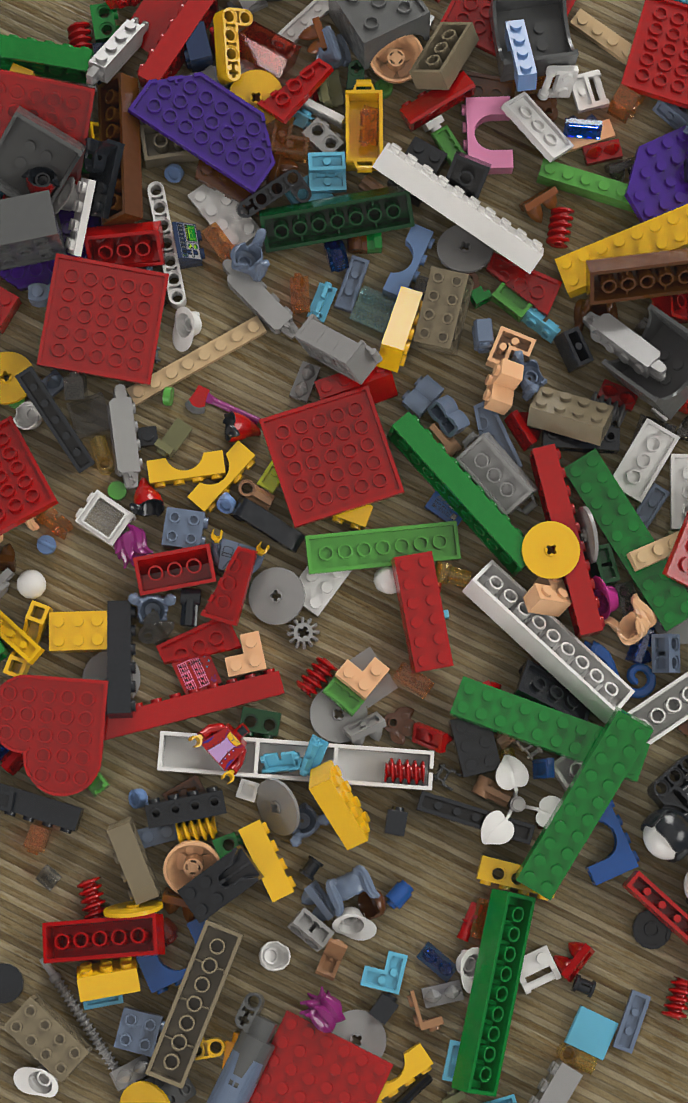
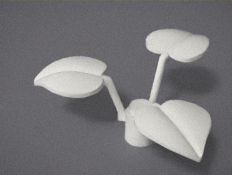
M504 755L496 770V782L504 790L514 788V793L508 803L509 812L506 817L501 811H493L485 817L481 827V841L483 844H504L513 837L514 825L508 821L512 812H521L524 809L538 811L535 818L536 822L544 828L561 800L556 796H547L541 799L539 808L526 805L525 800L517 794L518 787H523L528 783L529 774L527 768L517 758Z

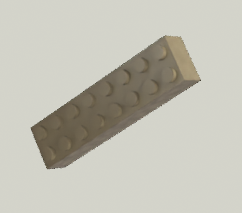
M208 919L205 921L145 1072L146 1075L183 1089L244 936L243 933Z

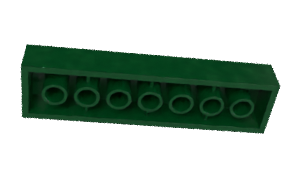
M400 185L259 211L261 228L267 231L264 240L266 253L415 226L410 192Z

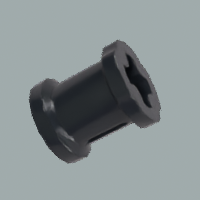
M309 855V860L299 872L313 881L314 875L324 864Z
M577 974L571 991H579L591 998L596 987V981H588Z

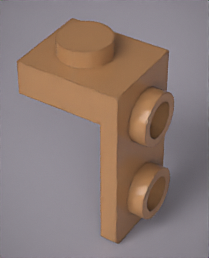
M330 938L315 974L333 981L348 945L339 939Z
M409 990L410 995L407 996L410 1008L414 1007L416 1015H412L415 1026H419L421 1031L429 1029V1032L441 1029L440 1025L444 1024L442 1016L438 1015L422 1020L414 990Z

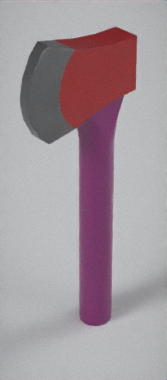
M198 385L193 395L185 403L186 408L193 414H204L207 403L228 412H238L257 425L259 424V419H261L215 398L209 393V389Z

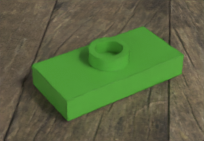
M448 125L431 133V137L438 148L447 153V162L450 166L456 151L466 154Z
M336 677L322 691L323 694L351 717L364 703L361 697Z

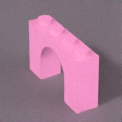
M510 96L466 97L465 103L461 104V115L465 116V122H462V133H466V140H463V150L469 156L492 164L488 174H512L514 168L513 150H489L482 147L476 140L475 130L478 126L488 121H509L510 118L506 116L501 106L510 100Z

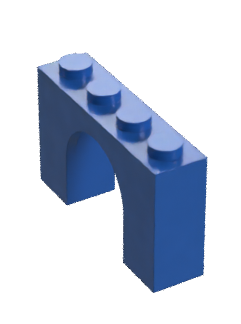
M611 800L598 821L605 824L612 831L614 836L613 850L605 859L585 867L595 886L639 867L637 863L640 861L636 851H632L630 848V837L621 828L623 822L619 814L615 815L613 800Z
M195 919L187 923L195 944H197L205 921L199 923ZM159 955L136 957L151 993L157 992L159 995L169 990L167 986L173 983L176 986L181 984L187 968L181 970L171 969L161 961Z

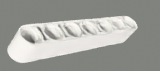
M154 181L148 185V197L153 221H161L162 225L168 226L163 231L164 243L169 242L172 245L170 248H164L165 264L162 267L163 272L169 274L167 292L170 304L174 309H178L181 306L185 307L187 299L165 190L160 182ZM154 190L161 191L159 195L152 194ZM159 207H163L165 209L162 213H157L155 211ZM169 260L175 261V264L173 266H167L166 262ZM172 278L179 279L178 283L171 284L169 283V281ZM175 296L183 297L180 302L173 301Z

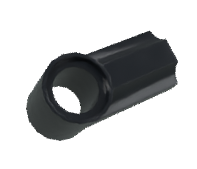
M181 589V626L197 627L198 607L201 604V589Z

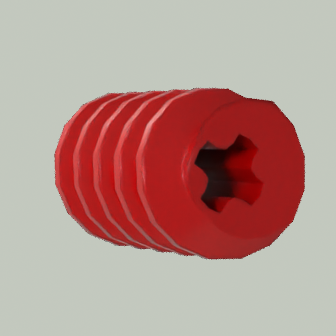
M75 22L67 28L70 45L78 48L81 46L93 48V45L89 43L92 41V38L88 36L91 34V30L88 29L90 23Z
M557 207L551 210L550 224L548 225L549 231L547 232L548 238H546V243L549 246L559 249L568 248L564 243L569 242L570 239L565 237V235H571V231L566 230V228H572V224L568 223V221H573V217L569 216V214H574L575 211L573 209Z
M320 657L316 658L318 664H311L313 670L306 669L308 676L301 675L303 682L296 681L297 686L311 699V693L318 694L315 689L316 687L323 688L320 682H328L325 676L333 677L331 670L338 671L324 657L323 659Z
M390 758L388 763L385 764L384 782L386 783L388 778L391 777L392 783H395L398 778L400 784L403 783L404 779L407 780L408 785H410L412 779H414L415 785H418L420 780L424 784L425 763L421 761L418 766L416 760H413L410 765L409 760L406 759L402 765L401 759H398L396 764H394L393 758Z
M101 877L84 880L77 885V888L83 889L78 895L85 897L80 903L87 904L82 909L83 912H88L84 919L105 917L103 910L106 907L101 905L106 900L99 899L104 892L97 890L102 887V884L96 883Z
M674 976L677 980H671L670 983L675 987L668 988L672 996H666L670 1003L663 1005L668 1011H661V1014L680 1020V1018H687V1015L682 1011L688 1010V1006L685 1005L688 1002V980Z

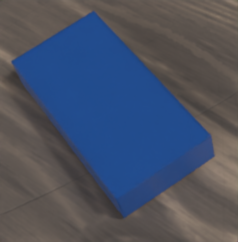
M542 758L532 761L533 779L555 778L554 758Z

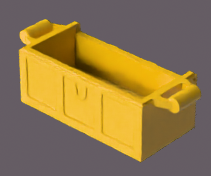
M356 79L353 90H345L346 171L372 173V171H378L372 166L383 150V90H375L371 79ZM356 87H371V90H356Z

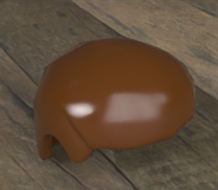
M378 891L380 894L379 898H370L366 892L358 895L359 909L363 916L369 920L378 918L385 913L386 900L380 891Z

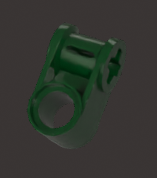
M358 60L351 61L348 66L346 90H353L356 79H364L365 70ZM356 87V90H365V87Z

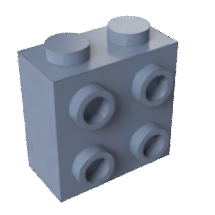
M167 507L161 542L162 547L181 549L205 544L206 537L203 536L204 529H208L209 523L206 513Z
M125 1006L114 1047L152 1057L159 1034L162 1032L166 1022L163 1021L164 1016Z

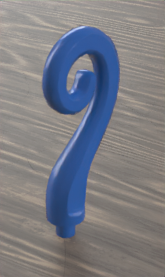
M585 640L583 644L620 677L609 651L594 640L592 643ZM636 663L627 670L626 677L632 685L639 683L635 677V673L638 671L643 672L647 678L646 684L642 688H632L635 692L630 698H644L654 691L656 676L646 664Z

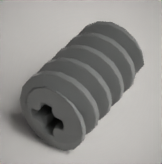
M595 391L590 400L614 406L611 425L617 421V427L619 428L627 413V410L625 411V404H622L620 407H618V401L611 404L612 398L604 401L605 395L603 394L597 398L598 392Z

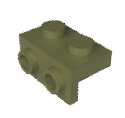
M336 69L321 84V91H318L320 103L323 102L328 108L339 107L345 104L339 71Z

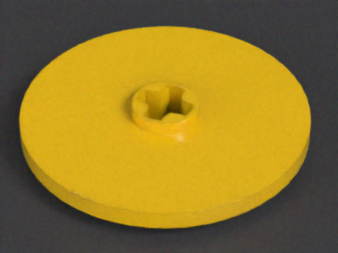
M249 70L242 73L240 78L232 83L229 91L263 112L266 125L276 119L260 109L257 101L252 102V96L260 94V101H265L270 97V93L282 88L278 79L264 70Z
M0 352V404L2 405L17 403L27 396L15 376L32 366V364L19 353ZM5 375L9 376L8 381H5Z
M546 521L535 525L528 531L523 539L521 551L525 565L533 574L544 579H558L569 574L576 566L580 556V545L576 535L569 527L559 522ZM553 546L555 554H547L548 549L546 547L550 548Z
M135 900L106 907L103 910V914L109 918L144 916L163 909V902L148 900L136 905Z
M148 1081L132 1083L123 1091L120 1103H170L164 1091Z

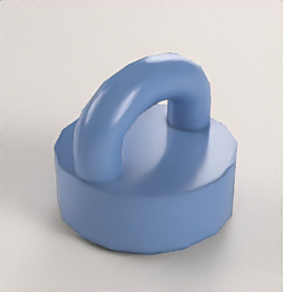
M173 163L167 166L164 175L169 182L178 183L184 176V171L181 166Z
M224 492L216 502V506L222 513L230 514L236 507V501L229 493Z
M43 535L37 540V548L42 554L49 555L56 550L57 545L53 537Z
M138 788L129 792L128 800L134 809L145 807L144 804L148 802V795L146 791Z

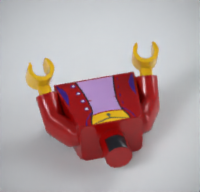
M223 723L209 724L198 732L197 735L189 737L188 741H192L195 738L197 743L193 748L202 745L224 771L228 769L227 772L221 775V780L225 775H228L230 781L227 784H230L234 781V775L237 774L244 763L247 743L243 737L250 730L244 723H241L235 729L229 723L225 725Z

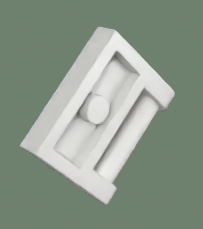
M547 66L545 71L546 77L542 89L538 92V98L540 100L570 98L579 73L578 66ZM556 76L553 86L550 88L553 77Z
M600 70L577 75L572 95L578 114L610 106L600 79ZM590 79L594 81L599 98L598 101H595L589 82Z
M547 945L524 955L519 981L526 995L531 993V990L547 982L562 978ZM550 967L552 972L527 983L526 977Z

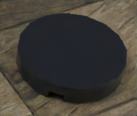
M649 910L639 913L632 924L634 939L642 947L648 949L662 947L669 941L672 933Z
M2 963L0 964V1003L6 1004L20 996L24 988V978L16 966Z

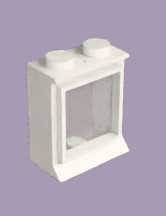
M96 490L95 493L91 492L88 496L86 506L78 510L75 515V521L78 525L114 548V543L118 538L127 532V524L132 520L135 521L136 516L99 490Z

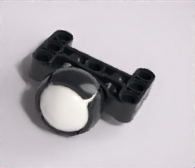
M688 755L674 762L648 786L647 794L662 809L650 813L641 824L644 844L648 851L655 857L671 863L678 862L688 855V769H685L683 766V761L688 764ZM670 773L674 775L675 782L670 779ZM656 785L661 788V794L656 791Z

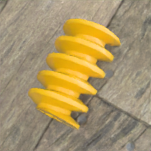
M212 816L211 821H209L208 817L204 818V822L196 819L195 824L192 820L188 822V825L185 822H181L180 827L175 823L180 843L184 842L185 839L188 841L193 840V838L200 841L201 836L204 841L208 840V835L211 836L212 840L216 837L217 826L215 816Z

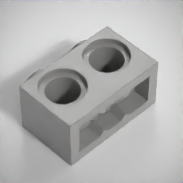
M318 117L302 132V140L315 152H341L344 149V139L342 136L330 130L329 124L324 120L321 121ZM318 130L321 131L322 134L316 136L313 134V132ZM328 143H333L336 146L334 148H328L326 145Z
M305 907L298 911L287 926L288 929L316 952L323 949L335 933Z

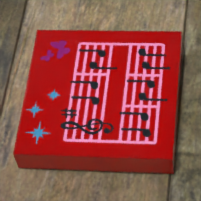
M210 655L171 663L185 695L189 694L188 690L199 688L202 691L207 689V685L223 683Z

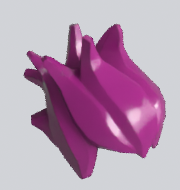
M127 524L130 531L122 534L114 543L115 554H117L119 560H123L124 569H126L128 563L134 567V557L154 553L147 546L145 531L131 524Z
M323 987L320 988L318 996L307 993L311 1000L300 1002V1005H306L309 1009L300 1011L299 1014L309 1017L312 1024L322 1032H333L336 1023L346 1020L342 1013L340 1000L331 996L329 990L325 993Z

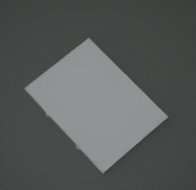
M368 647L350 661L363 671L374 657L378 660L380 659L372 648ZM389 673L365 700L367 708L398 688Z

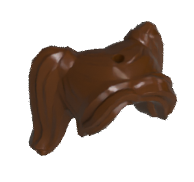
M587 298L579 299L575 304L574 327L578 326L581 332L584 327L583 317L590 311L598 316H601L603 313H609L618 320V310L615 302L590 305Z

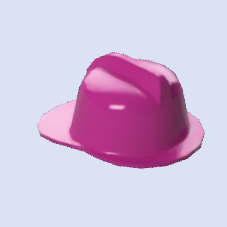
M594 576L595 589H593L595 597L598 596L600 608H598V611L605 620L619 606L618 592L613 586L606 585L599 576Z

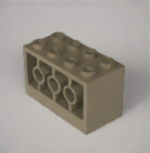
M431 267L413 339L420 348L454 356L457 355L474 282L469 274Z
M37 993L30 996L3 1026L18 1043L61 1083L71 1075L95 1048Z

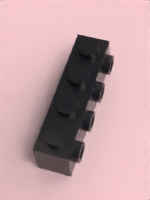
M610 425L600 446L542 430L541 447L555 444L556 449L559 448L560 451L589 453L596 448L598 453L617 454L620 446V428Z
M218 786L207 787L206 791L199 792L198 789L187 791V795L179 796V793L167 795V799L162 800L159 797L148 799V802L144 804L149 829L227 813L223 791Z

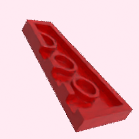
M318 58L300 71L299 76L295 79H289L285 82L286 85L278 91L274 90L270 93L269 98L265 101H259L257 105L263 111L286 124L331 75L334 69L331 65Z
M495 252L486 268V271L498 281L504 282L506 287L527 303H531L543 315L548 316L562 285L561 281L534 269L529 274L506 257Z
M242 546L237 547L226 567V571L218 581L215 591L208 599L205 609L202 610L201 616L238 626L258 551Z
M214 619L156 646L164 665L242 648L232 625Z

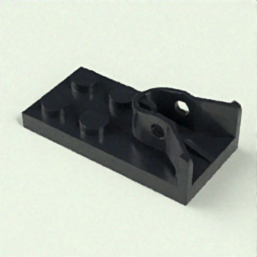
M87 137L85 139L84 167L86 171L90 172L89 179L96 181L89 217L109 219L125 144L110 139L99 141Z
M527 660L519 668L520 679L516 691L513 693L514 695L588 721L590 710L545 668L530 660Z
M240 844L180 888L178 893L198 922L202 923L264 876Z

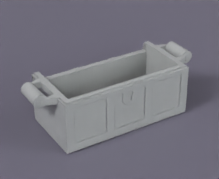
M314 314L308 317L294 335L310 357L359 384L365 381L376 365L383 359L376 348H371L363 340L357 343L322 324Z
M472 431L462 441L465 450L455 459L470 474L474 482L484 490L488 498L497 504L502 514L504 513L508 516L515 510H518L528 515L538 506L534 497V493L539 490L538 487L489 432L477 435ZM531 497L532 501L521 509L520 506Z

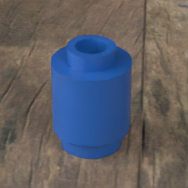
M401 880L400 883L397 882L386 894V903L392 909L396 907L401 909L412 896L413 888L404 880Z

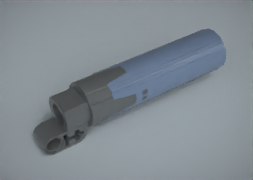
M253 992L247 994L238 1010L235 1023L242 1030L206 1103H248L275 1049V1046L270 1041L278 1026L277 1023L259 1015L265 1003L264 997L260 993ZM253 996L259 999L257 1007H252L250 1004V999ZM247 1008L248 1010L255 1011L254 1014H253V1013H249V1015H248V1017H247V1019L249 1020V1023H245V1024L243 1025L244 1021H243L241 1018L244 1017V1016H247V1014H248V1012H249V1011H246L245 1009Z

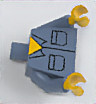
M214 529L212 530L211 553L214 565L218 567L220 572L224 573L226 571V567L238 546L258 551L252 574L261 567L265 554L270 548L269 545L264 550L261 548L262 542H260L255 548L222 538V530L220 535L216 536Z

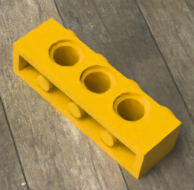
M481 855L476 879H480V884L491 886V883L499 884V889L510 891V888L518 889L517 893L529 896V893L537 894L538 899L548 901L547 898L527 886L512 882V875L517 873L521 865ZM495 868H500L503 872L502 878L498 880L492 874Z

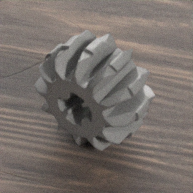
M301 617V623L294 619L293 621L296 626H288L293 631L287 632V636H294L289 642L297 641L295 648H298L300 643L303 650H306V643L312 648L313 643L311 640L318 642V638L313 635L320 634L319 630H313L318 626L317 623L310 626L311 618L307 620V623H304V617ZM304 629H306L307 634L309 633V635H304L303 638H301L300 633H298L299 630L303 631Z

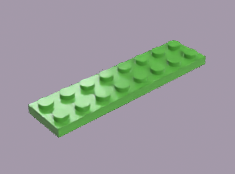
M457 521L304 536L309 575L392 566L391 559L394 557L432 551L434 562L461 559Z

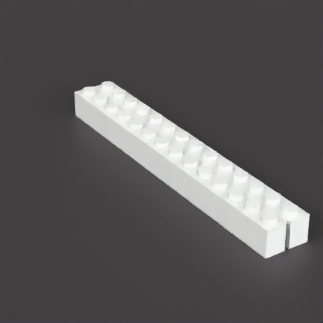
M160 731L158 771L221 776L228 771V769L224 771L202 745L193 748L197 743L196 739L194 738L192 741H188L191 736L197 735V733ZM243 737L247 743L245 747L247 753L244 763L237 774L234 775L235 777L275 778L285 781L309 782L310 776L300 775V770L293 772L281 771L274 774L261 773L264 764H261L260 757L265 753H278V757L281 759V752L288 751L299 752L300 758H304L309 742ZM329 743L321 763L332 760L335 766H339L344 781L347 780L353 786L432 791L433 773H428V770H432L434 766V751ZM390 758H393L394 764H396L398 759H401L402 765L406 759L409 760L410 765L413 760H416L418 766L421 761H424V784L420 780L419 784L415 785L414 779H412L410 785H408L406 779L400 784L398 778L395 783H392L391 777L385 783V764L388 763Z

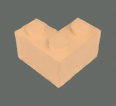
M501 326L488 356L486 366L494 369V366L499 364L503 358L513 357L514 352L519 350L522 351L524 361L527 362L536 339Z
M503 358L499 364L494 366L491 375L488 374L485 380L487 387L483 394V400H485L484 409L501 415H505L513 404L514 390L523 379L524 365Z
M538 577L533 586L523 596L528 613L559 617L572 604L562 577L558 579Z
M259 631L241 634L240 640L243 654L225 658L229 679L267 670Z
M376 657L373 658L363 671L347 659L334 677L365 701L390 669Z

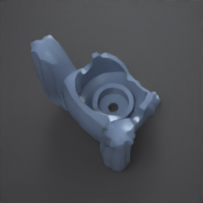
M330 26L324 27L322 31L327 50L323 51L322 48H319L316 60L320 58L331 65L333 69L340 66L348 67L351 62V54L341 33L335 35Z
M264 228L257 230L250 245H246L245 242L235 245L230 253L232 269L249 274L255 282L262 280L270 266L269 260H263L261 249L267 232Z
M519 350L514 352L511 361L524 365L523 379L520 386L523 393L522 398L529 401L541 386L547 384V379L540 372L537 361L530 359L524 362L523 353Z
M135 592L128 596V601L137 606V617L140 624H164L167 621L168 607L175 605L176 597L173 594H167L163 597L152 594L140 596L139 593Z
M307 803L299 805L300 820L303 819L304 822L301 823L299 821L297 829L292 833L290 842L293 847H299L302 844L301 840L314 834L320 825L327 826L330 823L325 814L318 815L312 806H309Z
M357 865L345 875L326 881L325 889L335 908V915L337 917H340L344 912L343 901L355 895L366 892L370 898L380 897L368 871L361 865Z

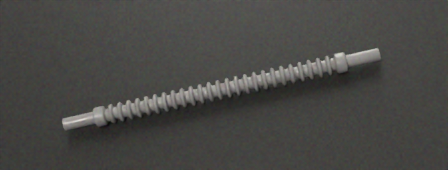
M41 958L39 961L50 976V982L55 984L54 988H58L57 993L62 994L60 997H64L65 1000L63 1002L68 1003L67 1007L71 1008L70 1012H74L73 1017H77L76 1021L80 1022L79 1026H83L82 1031L87 1032L85 1035H89V1041L92 1040V1045L96 1046L95 1050H99L98 1055H102L101 1059L106 1061L104 1064H108V1069L112 1071L121 1067L117 1065L118 1061H114L115 1056H111L112 1052L108 1051L109 1047H105L106 1042L101 1041L103 1038L98 1036L99 1032H95L96 1028L92 1027L93 1023H89L90 1018H86L87 1014L82 1012L84 1009H80V1004L76 1003L77 999L73 998L74 994H70L71 990L67 989L68 985H64L65 980H61V974L56 972L51 964H43V958Z

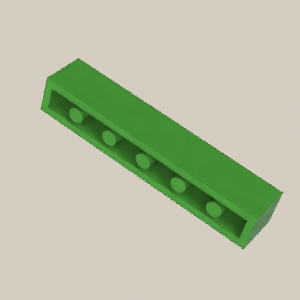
M543 158L536 183L545 186H555L558 190L634 213L624 196L628 187L627 183L555 161L550 163L547 159Z

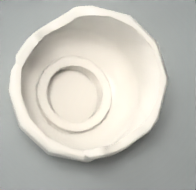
M26 401L19 405L13 418L16 426L23 430L36 429L43 420L31 401Z
M392 566L379 568L374 574L373 580L376 589L385 594L397 593Z
M26 570L17 579V589L25 598L35 599L46 590V580L39 571Z
M279 941L265 943L260 948L258 955L261 965L273 972L283 970L289 964L291 958L289 948Z

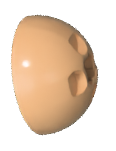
M413 34L398 38L386 45L374 56L370 63L371 68L380 79L388 83L400 84L412 79L409 71L423 51V47Z
M188 840L179 843L170 850L164 861L163 874L170 888L178 893L180 888L220 860V857L205 842Z

